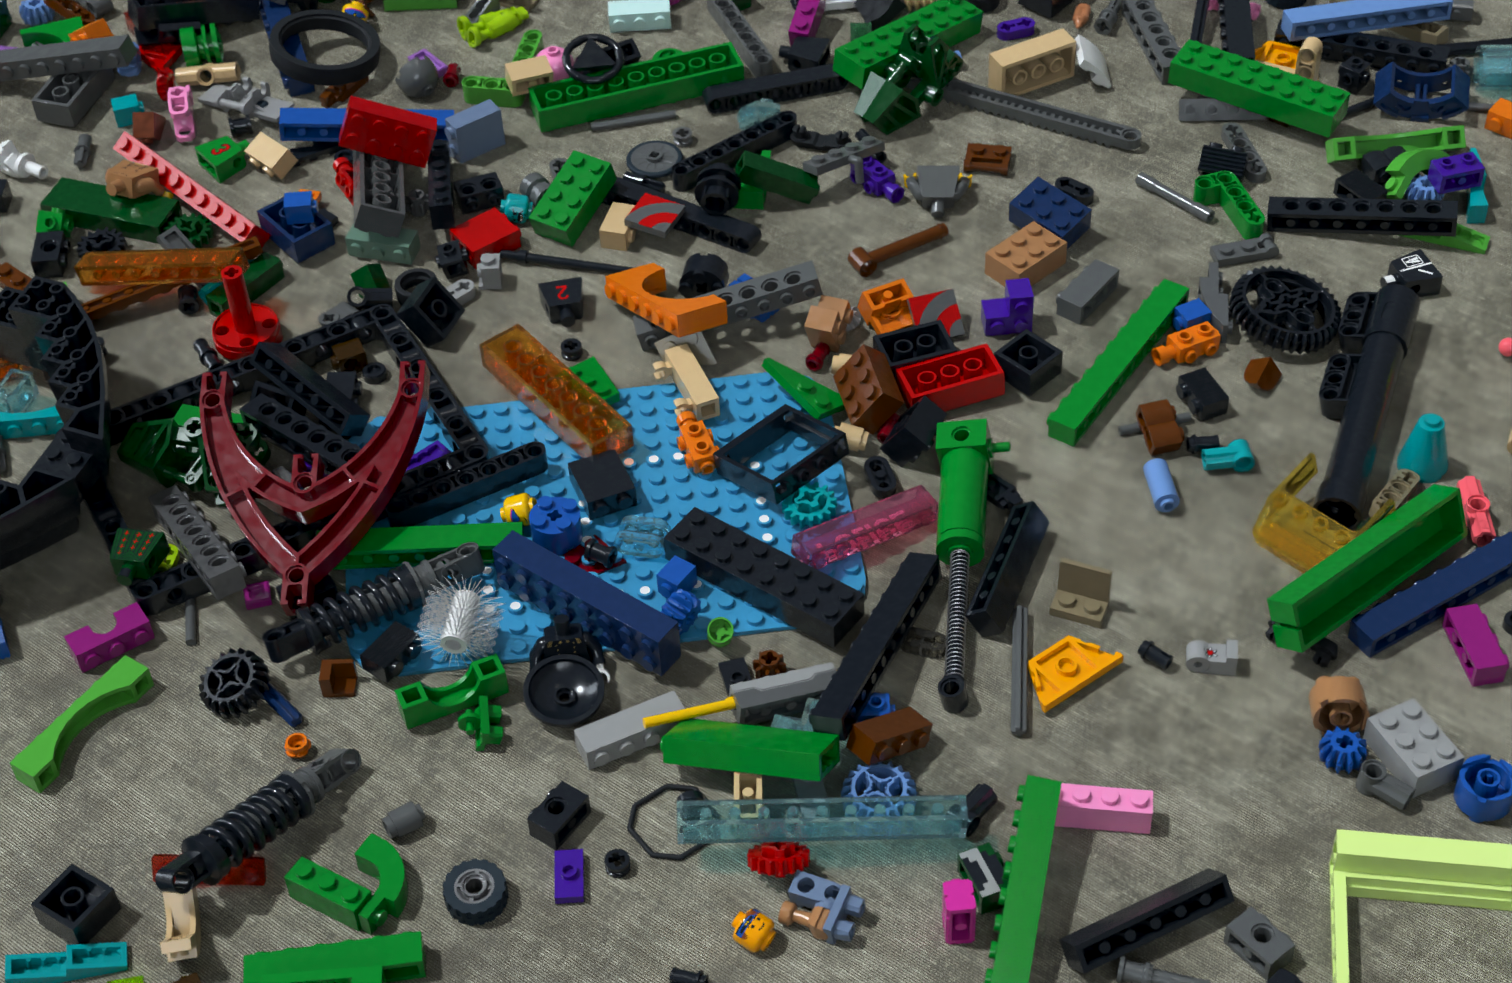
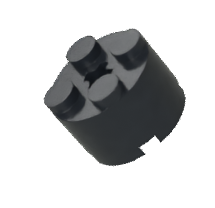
M700 253L693 254L685 263L679 281V293L688 299L727 287L729 273L726 262L719 256L708 253L707 256L700 255Z

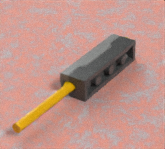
M830 662L730 685L729 697L725 700L644 717L642 719L643 726L646 729L727 710H732L738 724L750 725L811 711L812 708H815L822 691L826 690L832 675L837 670H835L833 663Z

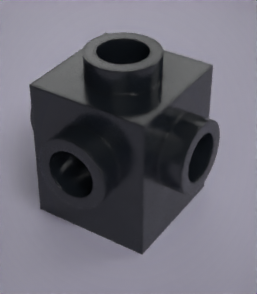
M1351 56L1346 62H1342L1338 69L1339 80L1337 87L1357 94L1368 84L1371 78V73H1369L1371 63L1355 56Z
M459 239L437 246L438 255L435 256L438 268L443 270L447 280L469 273L467 260H470L469 253L466 247L462 248Z

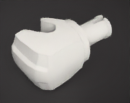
M11 140L0 143L1 172L21 179L27 178L30 175L41 180L46 178L48 174L47 167L37 164L32 154L27 152L19 153Z

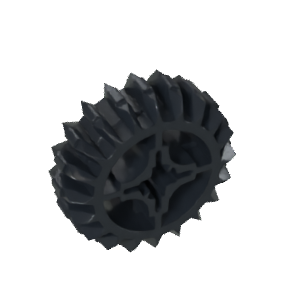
M241 647L237 651L230 648L227 655L220 652L219 659H212L213 664L210 667H204L207 673L200 676L202 683L198 685L201 692L199 696L205 707L216 716H223L227 719L233 716L239 719L242 712L249 715L251 707L258 708V700H265L263 692L269 691L267 683L271 681L268 675L270 671L264 660L253 651H246Z

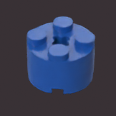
M542 496L537 500V503L529 513L532 541L557 555L567 553V549L573 546L575 549L583 538L580 510L576 500Z
M1475 755L1468 758L1459 771L1454 789V799L1460 810L1475 823L1501 819L1511 810L1512 766L1503 759H1500L1499 762L1490 759L1491 755Z

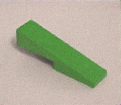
M1458 223L1456 237L1398 235L1479 254L1485 253L1490 236Z

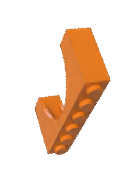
M649 263L605 276L606 285L604 290L607 298L678 338L728 323L726 300L714 294L688 299L655 296V294L667 290L665 268L655 263Z

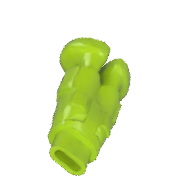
M512 6L510 9L506 8L480 15L477 23H471L468 17L460 16L457 18V27L463 40H467L470 47H477L488 38L495 39L514 30V28L523 23V20L529 18V13L522 6L518 8Z

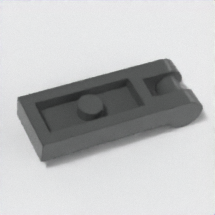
M1264 233L1259 238L1210 246L1209 253L1214 262H1219V267L1274 258L1279 254V248L1273 243L1274 240L1271 234Z

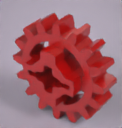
M775 838L768 843L763 842L761 846L754 845V849H748V867H750L751 871H757L758 874H768V876L773 875L776 878H783L789 873L795 874L796 870L804 871V867H809L810 850L807 849L806 845H799V842H789L788 840H782V838Z

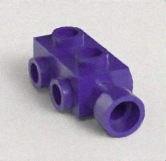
M872 156L863 158L864 183L862 185L868 194L874 193L877 197L885 194L889 201L898 203L904 196V189L895 183V173ZM850 163V178L853 183L857 184L855 181L854 164Z

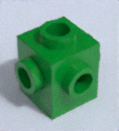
M52 208L51 212L38 210L35 232L64 231L65 237H71V232L74 228L73 215L65 214V209Z

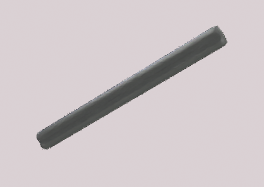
M1018 605L1013 610L1011 733L1021 737L1027 732L1028 609Z

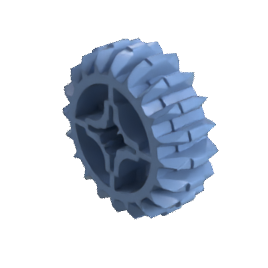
M892 761L887 765L882 762L869 766L866 764V767L858 764L856 771L850 770L848 778H844L841 790L842 806L847 811L849 819L855 818L856 825L864 822L866 829L876 826V829L879 831L881 826H886L890 830L893 823L901 826L902 819L909 820L911 812H914L917 800L916 784L911 779L909 772H903L901 765L894 768ZM865 788L866 790L863 791V794L858 797L860 791ZM900 794L901 796L894 802L895 796Z

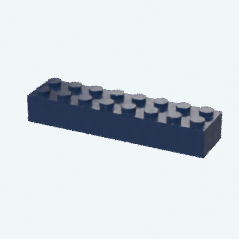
M513 530L492 549L498 584L503 589L510 590L519 595L522 600L535 604L545 613H551L554 616L567 615L570 624H582L583 630L589 631L605 647L618 651L626 659H632L641 664L647 671H653L660 676H663L681 657L678 621Z

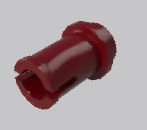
M450 63L447 67V72L443 75L442 79L447 87L451 88L459 83L458 76L461 68L460 66L458 67V64Z
M818 343L812 354L807 355L806 366L809 370L817 371L822 369L824 360L830 353V347L827 344Z
M894 413L883 424L880 432L877 434V440L880 443L884 442L899 419V415Z

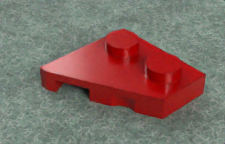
M169 43L139 46L141 61L157 73L160 72L162 67L170 68L183 53L181 46Z

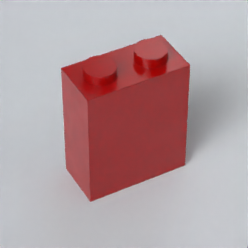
M495 207L455 226V228L449 229L451 241L459 239L462 248H467L470 260H467V262L475 269H477V264L481 263L480 258L482 254L500 253L501 249L514 251L521 247L520 237L522 234L519 227L513 225L507 216L499 212Z

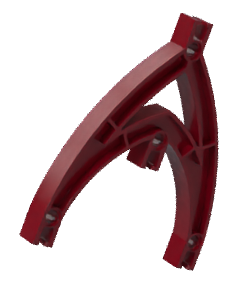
M418 360L420 368L418 378H412L410 361H400L399 388L395 401L380 428L354 457L336 471L324 477L325 465L319 453L311 454L313 460L311 472H304L307 470L304 455L295 454L293 455L291 483L264 468L240 442L232 420L231 407L234 383L228 372H220L221 384L218 390H216V383L213 380V373H202L199 402L203 443L213 478L228 510L245 538L262 560L282 579L280 605L287 616L296 615V609H293L295 596H302V599L297 600V606L301 608L308 607L310 610L311 604L314 603L315 585L358 544L380 516L401 482L417 446L428 407L430 371L425 360ZM254 500L280 515L307 525L337 511L338 513L297 553L269 524ZM303 578L301 581L295 583L297 579Z

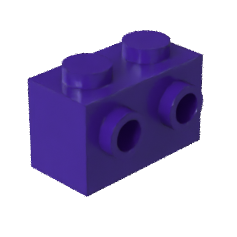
M1474 152L1431 160L1427 178L1438 194H1444L1481 186L1485 167Z

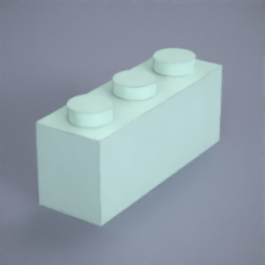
M669 0L608 1L610 33L671 29Z

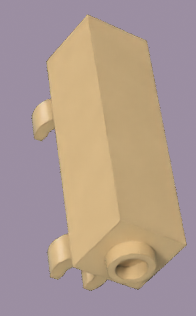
M688 344L664 350L665 362L658 361L652 364L656 371L653 375L657 381H663L671 375L683 398H677L673 401L677 408L674 410L676 416L684 411H692L697 421H704L719 416V397Z

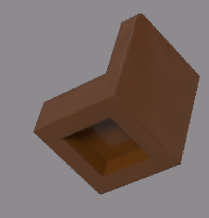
M353 659L322 660L319 684L323 697L355 696L358 680L355 661Z

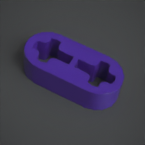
M1029 17L1004 21L997 26V38L1002 41L1028 37L1035 32V21Z

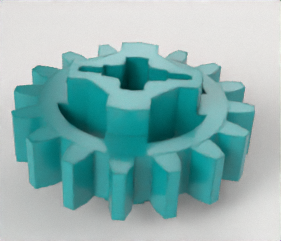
M808 482L782 502V513H784L785 520L790 519L792 526L799 523L800 529H803L805 525H809V528L813 529L815 524L823 527V521L831 522V516H836L837 498L834 497V491H828L827 485L819 487V482H816L813 486Z

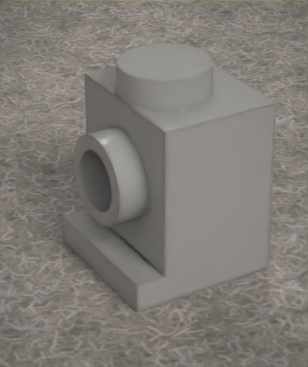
M500 253L482 254L480 258L481 263L477 264L479 290L502 289L503 270Z

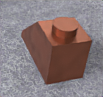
M133 112V136L144 144H153V140H161L166 117L155 112Z

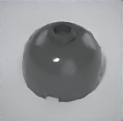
M423 56L425 59L420 60L416 57L407 62L399 70L401 74L399 79L395 78L398 87L408 96L413 98L429 96L435 90L439 79L438 71L434 63L427 56Z

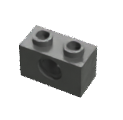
M1252 906L1226 925L1223 942L1266 981L1280 968L1283 969L1292 962L1295 944L1286 933L1280 932L1264 914L1257 912Z

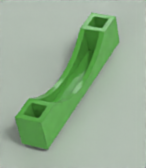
M1464 125L1396 134L1332 138L1325 141L1327 163L1362 160V156L1368 152L1375 150L1383 151L1392 146H1402L1406 151L1417 149H1437L1443 152L1456 151L1466 148Z
M126 655L123 656L99 680L94 682L80 698L76 699L64 713L58 716L49 727L39 734L33 742L15 756L10 765L16 779L38 793L46 789L60 775L61 763L65 752L82 729L111 710L136 703L154 686L149 668Z

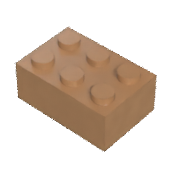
M1033 221L985 253V274L1004 287L1005 280L1029 278L1030 284L1033 286L1066 263L1067 242Z

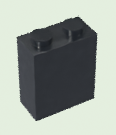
M615 448L568 463L570 482L589 520L637 506L635 486Z

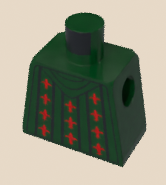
M117 529L110 554V562L115 575H117L116 579L120 584L129 586L134 578L149 579L153 576L170 551L164 532Z

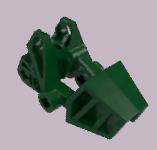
M913 23L904 32L896 57L893 62L888 63L885 67L883 78L870 72L854 113L864 123L869 121L887 136L922 117L920 105L923 102L933 107L941 102L944 95L942 88L961 71L963 59L957 53L950 50L949 46L939 37L935 36L932 40L925 36L923 30ZM911 74L923 79L910 93L901 89L909 83Z
M200 417L189 418L183 427H179L173 418L132 424L117 450L120 461L165 488L172 487L177 481L188 485L193 492H199L205 486L207 493L215 494L218 507H227L225 502L221 500V494L208 463ZM233 423L242 445L264 467L270 459L271 450L267 443L261 439L259 431L251 423ZM248 432L252 433V435L248 436V439H244L243 436H247ZM259 448H262L263 451H260L259 454L256 456L254 452H257ZM191 461H196V462L193 464V466L191 467V469L189 470L190 462H191Z

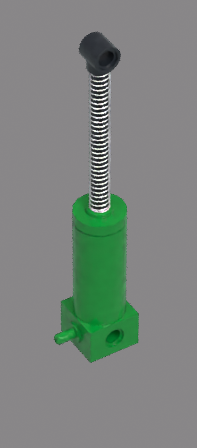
M987 418L937 423L935 449L941 472L936 555H939L940 561L950 566L945 673L937 688L942 706L949 713H959L965 710L969 703L966 692V680L964 678L968 570L970 566L981 562L985 555L988 474L994 473L995 453L1010 452L1011 450L1010 442L993 443Z

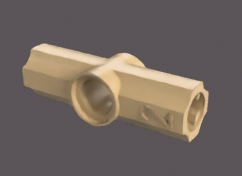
M237 62L206 63L200 66L175 69L176 83L182 87L186 85L209 86L212 83L239 81L241 79V69ZM204 70L209 71L211 73L212 78H208L205 75Z

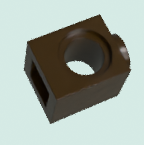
M359 338L331 346L333 356L330 357V361L334 370L338 369L339 372L356 371V373H359L368 364L366 352Z

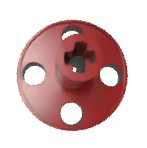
M237 265L225 267L221 271V277L229 309L222 312L213 323L212 337L216 350L225 358L238 360L253 354L258 342L281 343L283 334L280 321L275 312L265 305L250 303L241 267Z

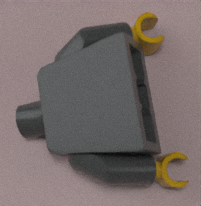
M917 165V174L913 173V176L903 174L904 186L910 190L916 200L921 201L922 207L931 208V216L940 218L944 216L945 208L954 207V202L960 200L966 190L971 187L973 175L963 176V173H959L960 166Z

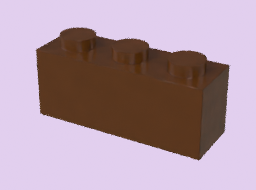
M912 707L903 708L853 724L846 748L869 766L926 747L930 740L929 735L933 724Z

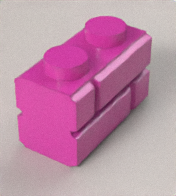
M953 879L943 883L942 922L945 943L961 944L975 941L976 902L973 883L969 879Z

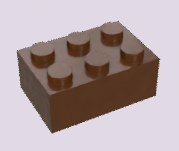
M865 344L833 376L851 425L862 427L864 431L872 435L905 403L885 354Z

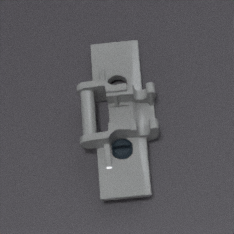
M248 77L242 78L244 85L233 83L229 87L216 83L198 98L199 102L221 108L224 112L233 109L240 111L244 115L249 114L251 119L259 118L275 123L279 121L280 108H293L295 106L292 102L270 97L268 82L261 81L262 89L253 88L252 81Z

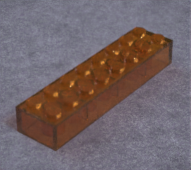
M519 323L479 344L482 365L582 458L614 448L619 455L634 446L632 425Z

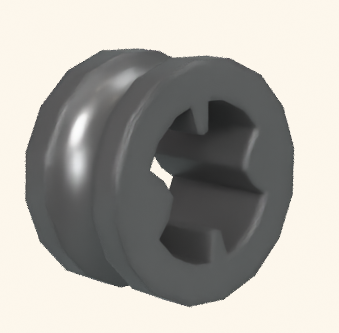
M678 127L673 131V141L676 146L687 147L692 144L693 138L690 128Z

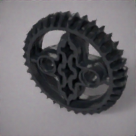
M1272 265L1268 269L1262 266L1260 269L1254 268L1253 271L1248 270L1246 274H1242L1232 289L1229 303L1230 311L1233 313L1232 318L1236 319L1237 325H1241L1242 331L1248 332V337L1253 336L1255 342L1261 341L1263 346L1269 345L1272 347V350L1274 348L1280 349L1281 352L1287 350L1290 354L1296 351L1300 355L1303 351L1309 354L1311 351L1317 352L1319 348L1324 349L1326 345H1329L1338 332L1342 314L1340 313L1341 308L1338 306V301L1334 299V294L1329 293V288H1323V283H1317L1315 278L1307 277V273L1303 275L1298 270L1296 272L1291 271L1289 267L1287 269H1283L1281 266L1274 268ZM1253 290L1257 292L1258 296L1256 299L1258 306L1255 309L1251 307L1246 296L1247 293ZM1316 309L1324 322V326L1319 329L1314 326L1315 316L1313 313Z

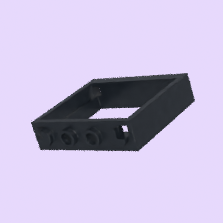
M784 404L714 452L713 458L719 475L775 504H779L850 452L845 432ZM790 431L821 445L773 480L742 465Z

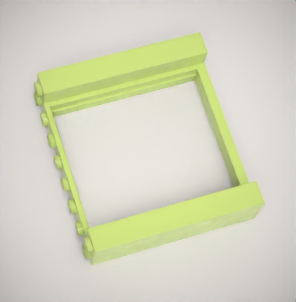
M1337 829L1329 862L1332 983H1349L1347 896L1512 911V844Z

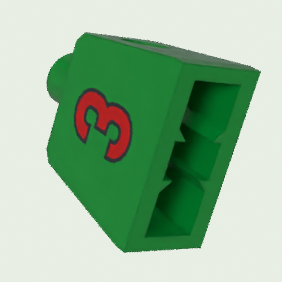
M224 136L196 146L195 151L198 163L218 183H222L246 167L244 157L246 153L244 150L249 146V142L243 140L236 144L231 138Z

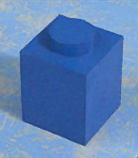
M312 191L284 193L283 208L287 225L314 223L315 213L319 212L317 199L313 200Z
M1199 298L1181 304L1174 309L1173 326L1175 330L1181 331L1206 321L1210 323L1212 311Z
M674 556L656 575L658 592L665 598H670L671 594L680 588L690 592L697 584L696 565Z

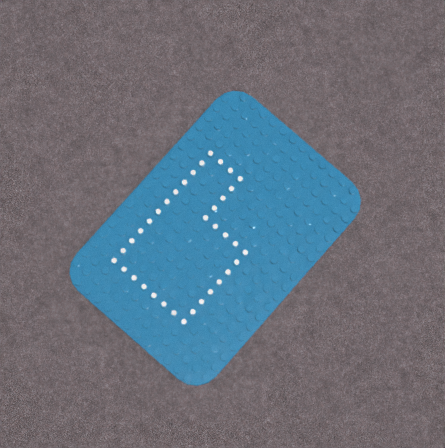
M768 372L708 379L719 397L720 415L703 422L706 429H711L714 438L713 445H718L719 449L784 404L811 416ZM675 383L617 389L620 401L602 410L576 394L461 407L487 445L490 458L530 442H541L546 448L548 469L540 475L415 525L505 523L500 515V508L503 507L504 500L509 496L527 493L531 497H535L536 500L542 496L572 498L576 500L580 510L583 531L581 546L585 547V542L588 539L595 538L593 536L595 534L609 547H617L618 554L615 563L620 562L622 558L627 561V563L601 574L593 571L589 573L661 612V606L665 604L666 599H669L658 592L656 577L659 571L669 562L665 559L663 538L696 507L864 593L865 597L866 576L859 544L850 535L856 532L842 461L839 460L809 482L811 486L819 482V487L827 485L828 491H834V497L837 498L836 516H831V522L823 521V527L815 524L813 529H810L809 525H805L803 529H800L799 523L792 526L790 519L785 520L784 513H782L783 501L775 504L719 475L716 468L707 475L702 473L695 474L693 468H687L684 460L686 452H680L676 440L677 437H680L676 422L677 416L674 412L677 408L673 401L677 398H683ZM426 412L423 428L413 455L437 440L453 452L444 438L439 424H435L428 412ZM832 415L820 420L834 427ZM379 416L374 418L371 422L367 423L362 436H352L348 441L352 444H357L362 449L374 436L386 417ZM790 431L742 465L773 480L821 445ZM615 448L635 486L637 506L589 520L570 482L568 463ZM388 517L375 522L371 528L390 527ZM530 525L523 527L524 537L532 541ZM846 537L853 540L855 547L849 552H842L836 549L835 541ZM841 541L840 546L849 548V543ZM820 546L823 551L835 549L838 555L825 561L815 548ZM584 555L582 556V563L586 566H592L597 562L594 560L589 562L584 559ZM484 563L485 569L481 574L473 576L472 580L471 577L466 579V590H468L471 581L470 591L473 588L474 592L478 593V596L489 592L490 594L482 598L494 599L491 601L489 599H481L480 601L488 600V602H495L484 604L505 603L496 608L488 609L490 611H487L489 612L487 614H495L491 616L497 618L495 621L501 619L502 616L503 619L497 625L492 626L494 628L500 624L499 627L495 628V632L490 634L492 635L491 637L498 634L494 638L496 642L489 645V647L480 646L485 648L483 650H485L486 654L482 656L478 654L480 652L477 650H472L477 652L480 659L497 653L502 664L530 661L532 647L538 638L543 637V629L545 627L554 626L553 618L555 616L551 613L543 612L538 606L529 601L522 600L514 592L503 589L497 582L494 563ZM396 567L346 569V593L348 594L351 586L356 585L361 588L365 580H371L374 583L376 575L383 574L387 577L388 571ZM697 576V584L690 592L701 601V611L698 613V618L695 619L694 625H691L687 632L680 635V643L707 640L709 622L717 617H724L732 623L734 627L733 636L797 628ZM460 581L459 587L457 584L453 585L458 591L459 587H461V590H464L463 581ZM406 605L405 615H400L397 610L392 611L393 620L387 621L383 615L379 617L381 624L378 627L373 626L371 621L366 623L368 627L367 632L362 633L357 624L351 625L355 636L348 638L346 635L351 657L362 667L360 654L395 621L419 633L425 631L423 629L428 628L426 627L428 625H425V623L417 627L424 618L428 617L425 615L427 613H436L431 612L433 610H431L430 606L424 609L420 607L409 611ZM423 632L419 634V637H424L425 635H430L432 633ZM422 639V640H420V642H421V645H423V644L432 642V641H425V640H437V639ZM601 643L603 652L616 651L612 648L605 647ZM426 644L428 646H421L422 649L418 657L413 660L411 659L407 665H404L402 672L398 676L467 669L472 661L464 653H462V658L459 653L457 654L455 664V653H453L450 661V652L446 654L447 651H444L442 647L431 650L439 645ZM469 654L473 661L479 660V658H476V655L472 656Z

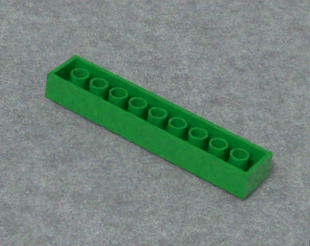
M727 42L625 65L615 78L602 84H584L573 78H567L528 87L530 108L540 132L553 131L563 127H571L585 122H593L598 119L614 117L620 114L632 113L646 108H654L659 105L702 96V92L706 87L745 80L744 65L733 44ZM607 69L585 75L590 77L601 76L612 69Z

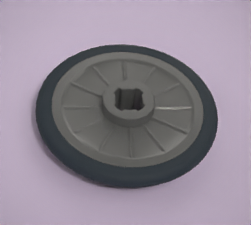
M658 140L647 141L638 144L630 150L626 158V164L629 170L637 175L661 178L672 174V166L682 161L683 155L681 150L672 143Z

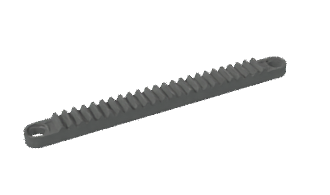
M911 74V77L915 79H910L905 87L913 90L923 79ZM955 78L942 88L944 92L943 98L947 103L953 101L954 105L961 103L962 107L968 105L971 110L976 107L978 112L984 109L986 114L991 111L994 116L1000 114L1003 119L1005 116H1008L1010 121L1016 118L1018 123L1023 120L1025 125L1032 123L1033 127L1040 125L1043 130L1045 127H1048L1050 132L1055 129L1057 134L1064 132L1065 136L1072 134L1075 139L1077 136H1080L1082 141L1087 138L1090 143H1093L1095 140L1098 145L1105 143L1107 148L1112 145L1134 150L1141 145L1142 134L1136 128Z

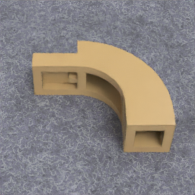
M196 886L185 894L163 892L166 912V937L160 942L161 953L167 954L168 962L198 957L201 946V927Z

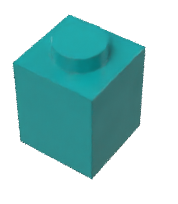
M136 93L111 99L118 128L133 125V112H145L143 102H138Z

